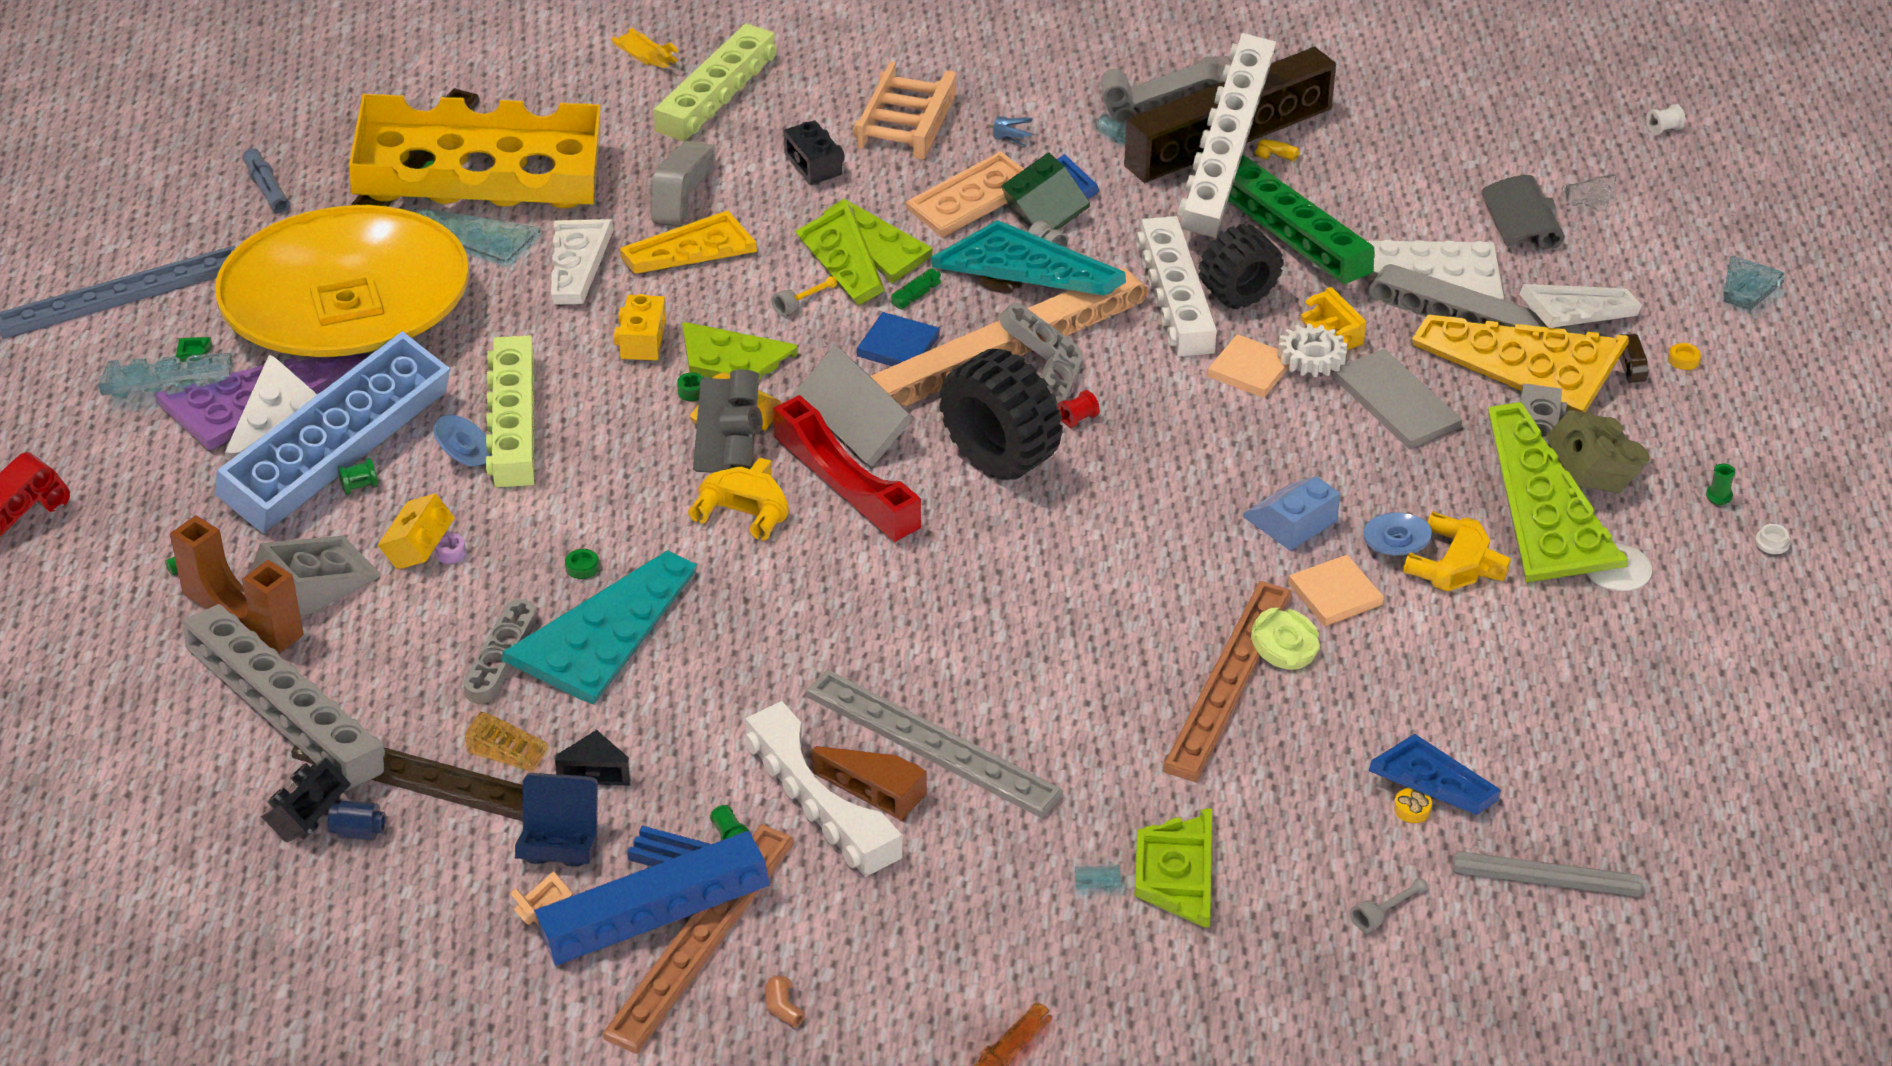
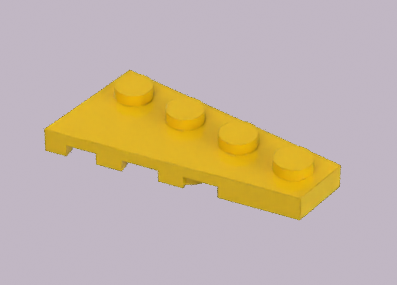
M727 210L621 247L620 258L634 274L757 252V242Z

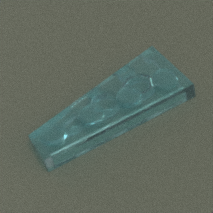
M425 208L418 212V214L433 219L449 229L462 243L466 254L508 268L541 236V227Z
M231 353L192 355L186 359V362H180V359L176 358V356L163 357L155 364H147L146 358L133 359L131 361L132 364L120 366L119 360L108 361L98 386L101 396L111 394L112 397H122L128 395L131 391L155 392L162 389L163 386L169 385L181 388L202 380L215 383L229 377L234 364Z

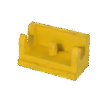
M1332 287L1326 288V291L1313 295L1305 301L1308 306L1317 304L1313 310H1308L1301 314L1300 320L1306 326L1311 324L1313 328H1318L1320 325H1324V329L1327 331L1331 329L1336 330L1335 336L1342 335L1344 337L1343 343H1347V350L1364 344L1367 321Z

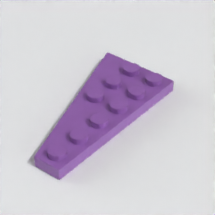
M367 353L347 356L314 357L302 361H297L294 357L284 360V366L318 395L369 357ZM264 365L217 377L213 384L198 387L196 383L185 385V391L168 395L165 390L155 393L157 404L210 451L231 440Z

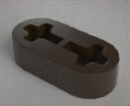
M1620 334L1629 338V343L1619 358L1628 383L1646 382L1648 362L1639 336L1637 334Z

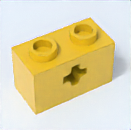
M436 493L407 501L377 546L396 569L424 563L428 560L455 517Z

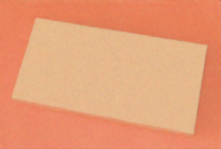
M1000 151L906 201V209L943 238L1006 204L1007 200L1001 185L1024 170V168Z

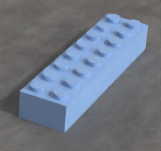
M400 332L219 468L216 474L214 495L261 533L265 534L339 476L338 466L343 465L346 468L355 464L444 395L447 390L450 368L406 333Z

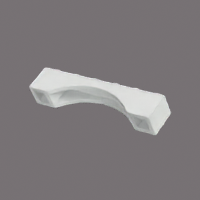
M783 701L745 718L746 734L743 736L748 751L751 754L757 753L763 760L768 774L772 777L776 775L780 779L787 796L791 799L796 798L800 802L807 819L811 822L816 821L821 826L823 835L828 843L831 845L836 844L842 850L843 857L849 867H856L864 877H867L902 859V834L882 812L863 808L845 801L829 791L815 778L807 767L801 752V721Z

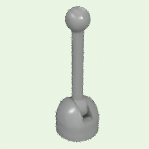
M1421 878L1416 879L1412 887L1380 905L1369 900L1357 904L1350 911L1352 923L1364 934L1371 933L1383 923L1385 910L1415 893H1424L1428 888L1427 882Z

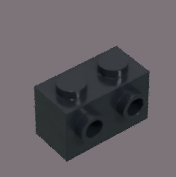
M816 120L783 129L784 154L810 185L842 175V162L845 160L843 149L831 139L828 131L823 129Z
M327 758L320 760L312 766H309L307 763L303 764L291 775L290 779L293 783L287 789L285 787L280 788L268 799L267 803L270 807L261 817L283 841L288 843L297 837L304 840L312 834L319 826L317 820L323 814L325 816L329 814L333 803H341L342 800L339 797L351 785Z

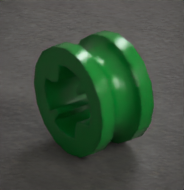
M695 372L681 375L677 379L678 396L685 401H698L700 382L704 376Z

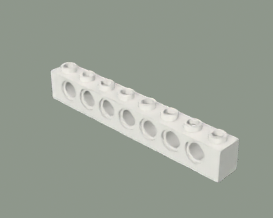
M1242 33L1239 43L1232 44L1228 59L1232 61L1231 66L1225 65L1221 82L1225 83V86L1218 87L1214 101L1215 104H1218L1217 109L1211 108L1207 122L1211 129L1210 131L1204 130L1200 143V148H1204L1203 153L1197 152L1194 160L1193 170L1197 172L1195 176L1189 175L1185 190L1186 193H1189L1188 199L1182 197L1178 215L1183 216L1181 229L1216 238L1272 63L1276 41Z

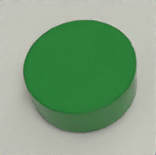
M576 549L565 558L566 572L573 578L587 579L599 571V557L592 550Z

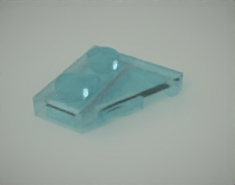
M1731 256L1723 291V302L1735 305L1741 309L1752 310L1784 283V272Z

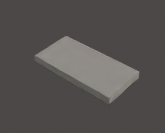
M837 345L832 347L794 393L796 396L801 395L822 415L827 426L871 467L876 464L914 419L902 405Z
M1385 348L1340 366L1338 372L1333 371L1332 378L1409 450L1460 429L1462 426V419Z

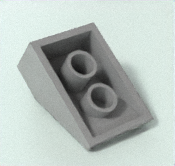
M344 535L260 543L250 570L252 572L265 561L270 560L291 573L294 579L300 615L311 614L380 578L381 575Z

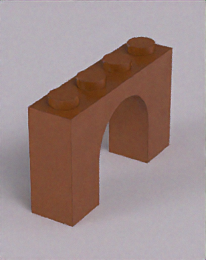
M195 515L170 533L182 593L206 609L220 604L229 613L235 614L240 622L250 631L256 632L259 638L270 648H274L278 654L304 635L294 579L291 573L267 560L243 577L242 585L234 576L227 563L221 533L218 528Z

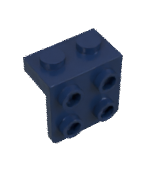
M543 773L526 774L523 779V830L515 844V859H526L527 862L532 864H542L547 861L563 862L564 865L571 867L590 864L597 848L598 781L593 777Z

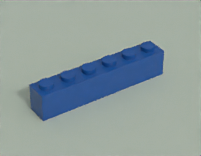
M746 831L535 909L534 911L543 941L554 965L557 966L768 887L770 884L765 859L750 831Z

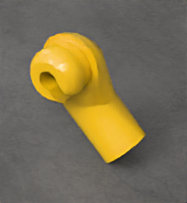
M1269 139L1260 140L1257 143L1258 147L1255 149V155L1264 160L1268 159L1270 153L1294 162L1300 154V149L1295 146Z

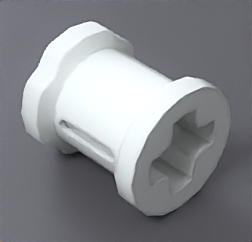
M1673 104L1668 109L1661 111L1652 109L1646 115L1647 127L1654 135H1660L1664 130L1671 128L1681 130L1684 128L1686 121L1684 110L1679 104Z

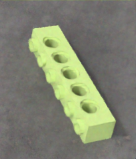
M745 23L653 109L655 132L681 141H686L692 134H696L701 125L708 119H712L716 111L723 104H727L738 90H742L745 87L746 82L750 78L758 75L761 68L768 61H772L775 58L777 52L775 33Z
M532 335L493 337V350L487 351L488 369L493 370L487 371L488 390H493V392H487L488 411H492V413L486 414L487 431L492 432V434H486L487 454H492V456H486L487 476H493L495 487L535 485L534 352Z

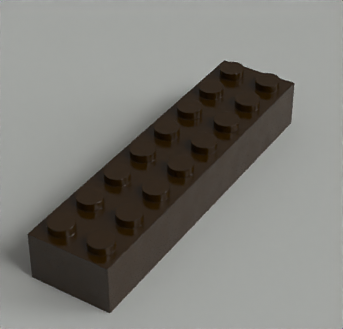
M1314 46L1271 63L1246 143L1331 110L1336 62ZM1218 83L1126 119L1124 166L1145 184L1193 165L1197 152L1203 153L1204 148H1200L1204 130L1210 131L1211 129L1207 122L1211 108L1217 109L1218 104L1214 103L1218 87H1224L1225 83Z

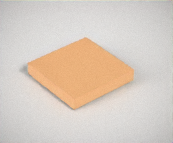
M1237 334L1208 368L1207 377L1265 398L1288 370L1289 364H1281V358L1277 357L1278 349Z
M1348 555L1289 575L1288 584L1324 627L1383 605L1384 596Z

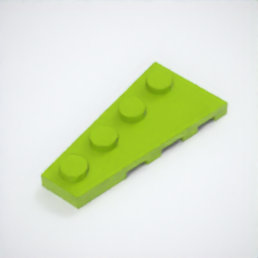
M844 198L823 211L824 215L845 202L850 205L876 269H880L891 284L933 256V248Z
M847 202L795 231L798 237L831 275L835 277L857 305H861L885 291L854 212Z

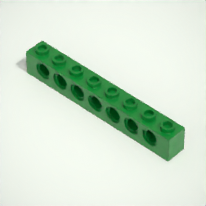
M1242 154L1228 198L1231 204L1343 285L1374 273L1375 250L1372 244Z

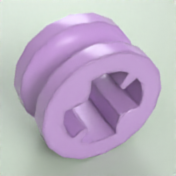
M445 533L435 548L437 560L445 564L461 561L466 554L464 538L457 533Z

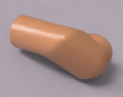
M773 976L765 986L766 1008L769 1013L791 1027L796 1028L804 1020L805 1011L789 1002V988L793 987L791 980L786 976Z

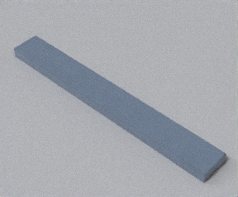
M230 246L1 311L0 334L2 339L217 278L222 264L236 246Z

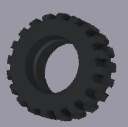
M987 349L946 376L939 395L941 398L939 403L940 412H943L944 417L942 421L945 428H948L950 432V439L953 443L957 444L961 455L964 458L967 457L974 468L982 469L983 474L989 477H996L999 480H1015L1054 455V452L1060 445L1063 433V425L1060 424L1062 419L1061 411L1056 407L1057 400L1054 393H1050L1047 387L1049 386L1044 378H1040L1037 374L1038 370L1032 364H1026L1023 357L1016 354L1012 355L1011 351Z

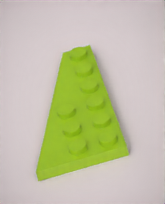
M1522 402L1488 407V416L1525 582L1628 567L1627 557L1623 551H1619L1608 529L1602 526L1594 514V508L1570 473L1565 471L1558 461V455L1553 448L1548 446L1541 435V430Z

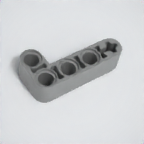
M1202 62L1133 87L1130 86L1124 72L1119 69L1107 70L1101 76L1103 100L1113 123L1117 127L1126 125V119L1220 83L1218 69L1210 62Z
M684 141L657 167L652 183L651 219L653 223L683 226L681 222L683 219H687L689 193L710 173L715 163V145Z

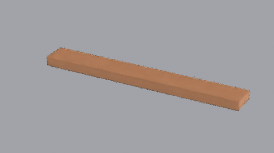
M1259 581L1163 764L1164 773L1197 783L1261 658L1251 640L1252 627L1263 611L1278 607V611H1285L1291 599L1292 590Z
M761 824L752 837L765 859L769 878L794 845V837ZM759 890L693 914L604 1030L603 1040L638 1054Z

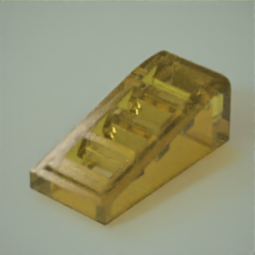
M481 711L465 733L467 753L530 772L534 770L548 749L547 742L491 714ZM512 743H516L512 750L509 749ZM529 747L530 749L525 756L521 755L524 748Z

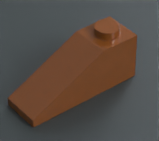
M816 746L812 750L813 774L900 821L927 795V771L918 764L909 762L898 755Z

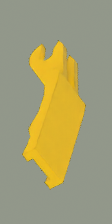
M633 27L628 29V33L618 38L616 36L611 38L614 45L645 65L651 64L667 68L670 66L667 62L674 64L679 61L671 54V52H679L673 43L669 42L662 46L658 45L644 33H639Z

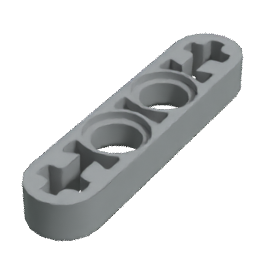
M524 599L514 600L504 608L464 679L465 695L470 702L477 704L487 703L497 695L512 666L505 662L497 667H488L485 664L491 660L502 661L503 651L530 635L537 621L536 609L531 601ZM515 617H519L518 625L515 624ZM506 636L516 638L511 643L499 642L501 638ZM483 677L486 678V679H485V680H486V686H485V685H482V683H483V681H484V680H483Z

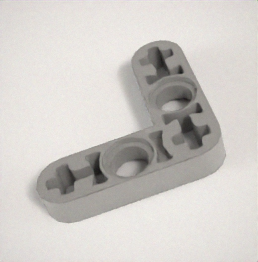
M1011 303L1000 314V323L1008 333L1047 360L1040 378L1046 380L1049 385L1047 386L1048 389L1054 390L1052 394L1054 393L1057 400V407L1058 402L1066 400L1082 361V352L1072 340L1019 303ZM1036 332L1041 334L1046 342L1042 341ZM1053 370L1057 371L1063 380L1059 379Z

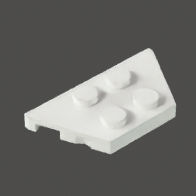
M268 356L225 451V459L227 460L233 459L317 396L312 389L274 356Z

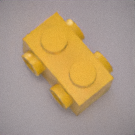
M627 295L625 307H620L619 309L620 327H615L614 345L620 346L621 359L659 360L667 322L665 296Z

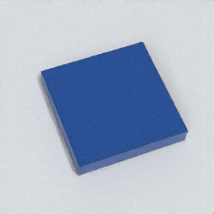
M882 312L857 347V357L889 366L897 365L929 351L940 336V327Z

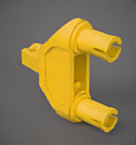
M759 457L750 469L735 467L707 476L699 485V496L688 509V515L694 522H697L701 514H703L699 520L701 524L708 520L709 515L716 506L755 515L757 518L750 525L749 531L756 539H759V536L764 531L761 536V540L764 541L769 538L775 525L786 519L789 514V506L781 488L772 478V461Z
M1432 511L1427 522L1431 527L1432 533L1454 540L1444 558L1439 559L1438 562L1409 553L1403 569L1405 574L1432 581L1431 584L1437 589L1451 591L1475 583L1479 576L1504 581L1510 569L1511 558L1489 549L1490 539L1478 520L1469 517H1462L1459 520Z

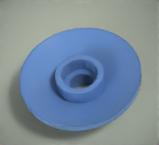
M444 415L434 424V435L438 444L449 456L458 462L468 466L481 467L486 465V456H492V454H487L486 434L471 421L457 415Z
M1396 512L1382 514L1371 519L1364 527L1363 536L1366 544L1375 551L1388 555H1408L1409 553H1416L1424 549L1430 543L1432 530L1429 524L1422 518L1408 513Z

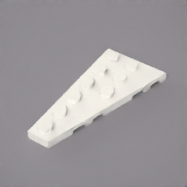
M1367 241L1374 246L1375 250L1374 273L1369 274V279L1374 280L1385 265L1392 264L1504 300L1494 242ZM1312 262L1313 267L1320 268Z

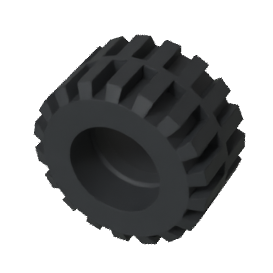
M1239 224L1236 228L1234 226L1227 228L1226 232H1221L1214 241L1208 244V249L1203 252L1201 256L1203 260L1198 266L1200 270L1198 273L1199 278L1226 307L1239 309L1243 306L1245 308L1252 303L1260 302V299L1264 296L1266 297L1272 287L1276 286L1278 283L1277 279L1283 272L1281 269L1284 265V259L1281 258L1283 254L1254 225L1249 224L1246 226L1245 224Z

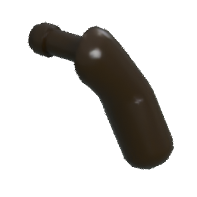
M979 277L980 285L995 292L1010 294L1015 288L1022 286V282L1018 281L1011 283L1010 281H999L993 277Z

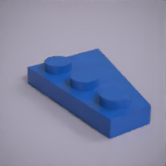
M1416 734L1411 735L1372 759L1369 767V772L1475 815L1498 802L1501 789Z

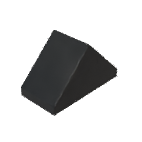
M598 730L588 734L555 756L557 775L593 777L598 781V785L630 786L629 757Z

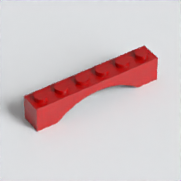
M801 395L773 408L774 437L891 540L896 542L921 528V498L902 481L883 480L861 467L836 440L820 412Z

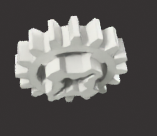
M1307 324V328L1295 325L1294 331L1286 329L1285 335H1280L1277 357L1281 358L1282 365L1289 364V371L1291 372L1298 370L1302 376L1307 372H1311L1313 377H1317L1318 372L1329 376L1330 370L1338 372L1340 365H1345L1347 343H1343L1344 337L1342 335L1335 336L1336 330L1331 329L1327 331L1324 329V325H1320L1318 328H1313L1311 324Z

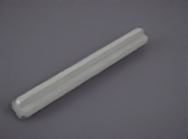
M1462 851L1456 852L1453 868L1457 874L1632 897L1640 896L1642 890V877L1638 874Z

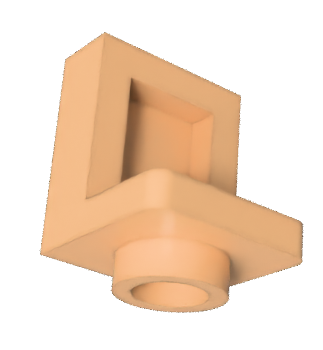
M554 871L526 896L516 888L510 893L518 903L514 910L527 925H530L533 921L538 924L535 909L574 895Z

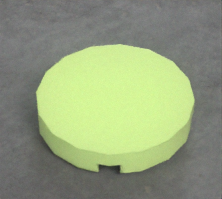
M1278 607L1261 612L1251 631L1252 643L1261 657L1272 665L1287 670L1302 669L1309 665L1320 650L1319 633L1314 624L1301 613L1291 609L1278 611Z

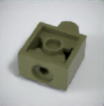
M1569 410L1546 435L1565 471H1568L1577 485L1581 487L1620 493L1650 460L1647 450L1639 442L1628 440L1623 433L1621 423L1612 417Z

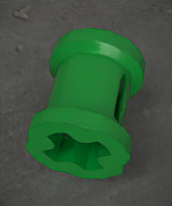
M371 458L365 459V463L346 468L343 465L338 466L339 479L345 495L351 494V490L369 485L373 488L378 487V479Z

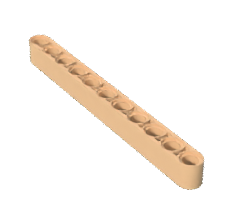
M1120 268V270L1125 271L1126 283L1116 288L1110 294L1098 295L1069 290L1027 309L1067 336L1085 328L1083 327L1085 325L1088 327L1110 317V314H1118L1134 307L1135 305L1133 304L1135 303L1137 305L1142 303L1147 296L1148 287L1128 269ZM999 320L873 374L871 377L900 405L907 406L928 397L929 393L935 394L939 392L944 379L949 373L987 349L1011 351L1012 355L1016 354L1019 356L1033 350L1008 333L1002 327ZM1036 332V334L1038 335V337H1039L1042 341L1046 342L1045 339H1044V337H1043L1041 334H1039V333Z

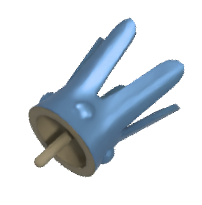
M997 116L994 125H988V127L994 128L993 135L995 139H1008L1027 147V145L1011 137L1024 138L1030 137L1032 134L1013 128L1011 125L1031 123L1033 118Z

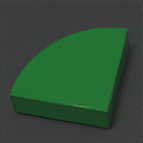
M211 337L179 338L175 357L176 364L185 365L204 357L212 347Z

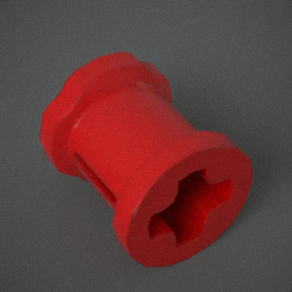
M1087 389L1080 392L1079 397L1070 401L1063 400L1057 404V409L1061 411V421L1069 428L1077 426L1078 421L1088 416L1094 418L1100 413L1097 398Z

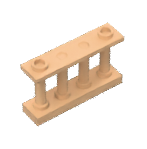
M890 61L885 72H881L879 84L861 119L855 121L853 136L857 137V148L863 149L869 137L909 143L910 147H913V158L925 160L956 96L957 72L945 70L941 80L932 83L896 77V62ZM894 88L933 94V97L923 99L894 94L892 91ZM886 104L924 110L925 113L914 115L885 110L884 107ZM877 120L914 126L917 129L909 132L875 126Z

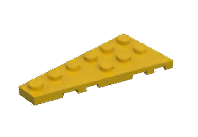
M1427 315L1412 341L1413 346L1522 391L1523 383L1561 388V402H1567L1566 410L1586 413L1628 345L1629 338L1624 335H1617L1616 338L1599 336V333L1587 332L1586 335L1567 333L1566 329L1516 324L1515 327L1500 326L1498 322L1486 321V324L1467 322L1465 318Z

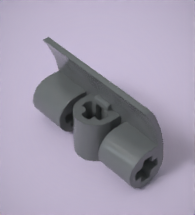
M1531 175L1514 176L1495 182L1482 189V196L1507 246H1511L1531 236L1535 237L1542 249L1557 248L1563 243L1565 236L1556 219L1557 213L1554 199L1552 197L1545 198L1535 177Z
M740 369L731 371L730 379H701L693 462L694 471L718 472L735 467L747 469L752 467L754 437L760 433L763 425L762 414L757 406L760 376L757 372Z

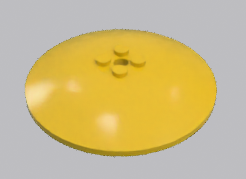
M336 206L288 217L251 235L238 245L222 264L216 278L215 294L218 309L225 322L240 336L256 345L277 352L299 356H347L378 350L402 331L413 338L437 324L453 310L462 298L468 284L469 265L466 251L458 238L445 226L424 215L386 206Z

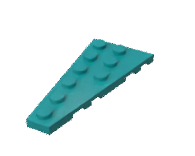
M999 220L931 256L932 268L1098 295L1110 294L1116 288L1126 283L1125 271Z
M667 550L503 651L502 661L582 701L594 705L696 573L697 564Z

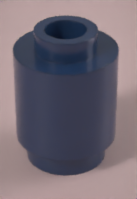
M341 801L340 804L333 803L330 807L328 830L329 833L337 834L339 838L374 841L377 833L382 834L384 832L386 814L384 811H380L378 803Z

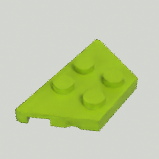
M683 322L682 324L689 372L699 373L704 377L712 378L719 373L730 374L733 370L744 369L757 372L760 375V380L764 374L771 373L777 369L780 361L788 356L794 358L798 354V344Z
M1212 808L1200 810L1199 817L1183 821L1181 817L1167 820L1161 825H1151L1138 829L1136 841L1134 896L1206 928L1210 927Z

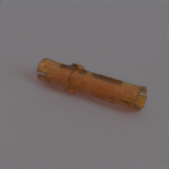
M1033 1003L1025 1014L991 1047L987 1045L980 1052V1058L973 1066H1010L1013 1058L1052 1021V1015L1048 1014L1050 1012L1049 1009L1042 1003Z

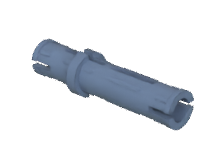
M251 148L246 150L242 159L249 169L251 180L258 184L274 213L287 211L290 207V202L274 178L271 165L264 161L258 149Z

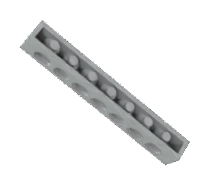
M218 604L183 619L185 647L315 763L327 758L351 783L346 791L384 772L383 757L385 756V750L381 741L364 730L356 719L349 717L335 701H331L326 697L316 684L310 683L304 678L295 666L289 665L279 656L274 648L266 645L256 632L250 631L244 626L235 614L229 613L223 606Z

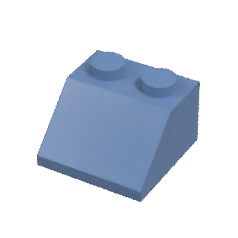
M1315 476L1285 486L1245 511L1243 517L1291 551L1337 522L1341 493Z

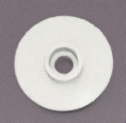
M1615 543L1619 551H1623L1627 557L1628 567L1586 573L1593 582L1604 588L1615 591H1631L1647 584L1652 576V565L1641 551L1628 545Z

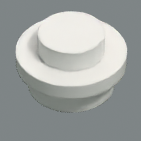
M1767 524L1757 533L1755 542L1758 548L1766 553L1782 554L1789 549L1790 537L1788 531L1783 526Z

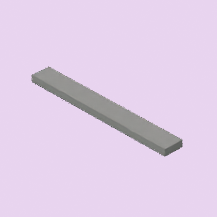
M828 669L806 690L807 698L1041 819L1063 797V789Z

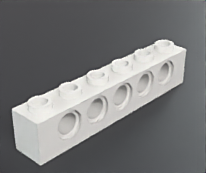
M1178 217L1141 219V232H1136V246L1138 250H1143V268H1149L1150 288L1155 287L1156 307H1161L1162 326H1168L1167 340L1169 346L1175 347L1177 357L1215 353L1217 330Z

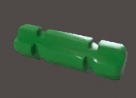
M930 268L891 295L892 305L898 309H903L910 304V301L914 302L931 290L930 288L933 289L941 283L940 272Z

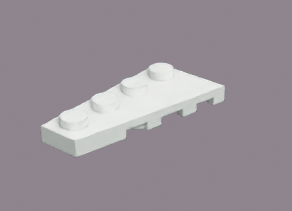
M611 219L554 221V254L552 256L554 270L552 271L551 297L554 304L576 305L584 303L614 230Z
M1523 284L1519 294L1548 328L1638 316L1642 306L1626 288Z

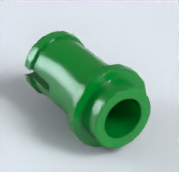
M1722 463L1714 467L1712 484L1706 490L1707 498L1715 505H1725L1732 500L1733 492L1731 487L1736 472L1735 468L1729 464Z
M720 805L710 814L711 822L714 823L721 834V841L749 831L745 824L739 823L733 810L728 805Z

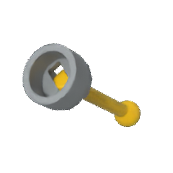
M829 276L825 282L799 294H795L790 290L780 291L772 296V306L775 312L782 317H786L797 310L800 299L827 287L835 288L838 281L834 276Z

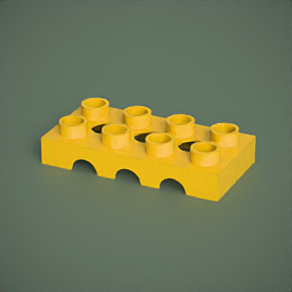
M362 94L349 161L351 194L369 195L377 201H392L400 196L426 197L440 204H451L460 199L489 200L493 204L502 207L514 206L520 202L550 203L552 206L562 209L572 208L579 204L594 205L601 135V104L559 103L557 110L553 114L537 116L526 109L523 101L500 100L498 107L490 113H477L467 107L464 98L440 97V101L435 108L420 111L409 106L404 95ZM412 150L428 151L433 154L435 161L431 166L422 169H412L402 164L409 158V151ZM470 153H486L493 158L494 166L485 171L475 172L462 167L468 161ZM533 155L551 158L554 167L553 170L544 174H531L522 168L528 163V157Z

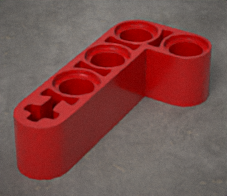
M31 452L21 453L0 472V537L36 502L48 511L54 512L56 507L61 504L66 505L70 499V490L56 471Z

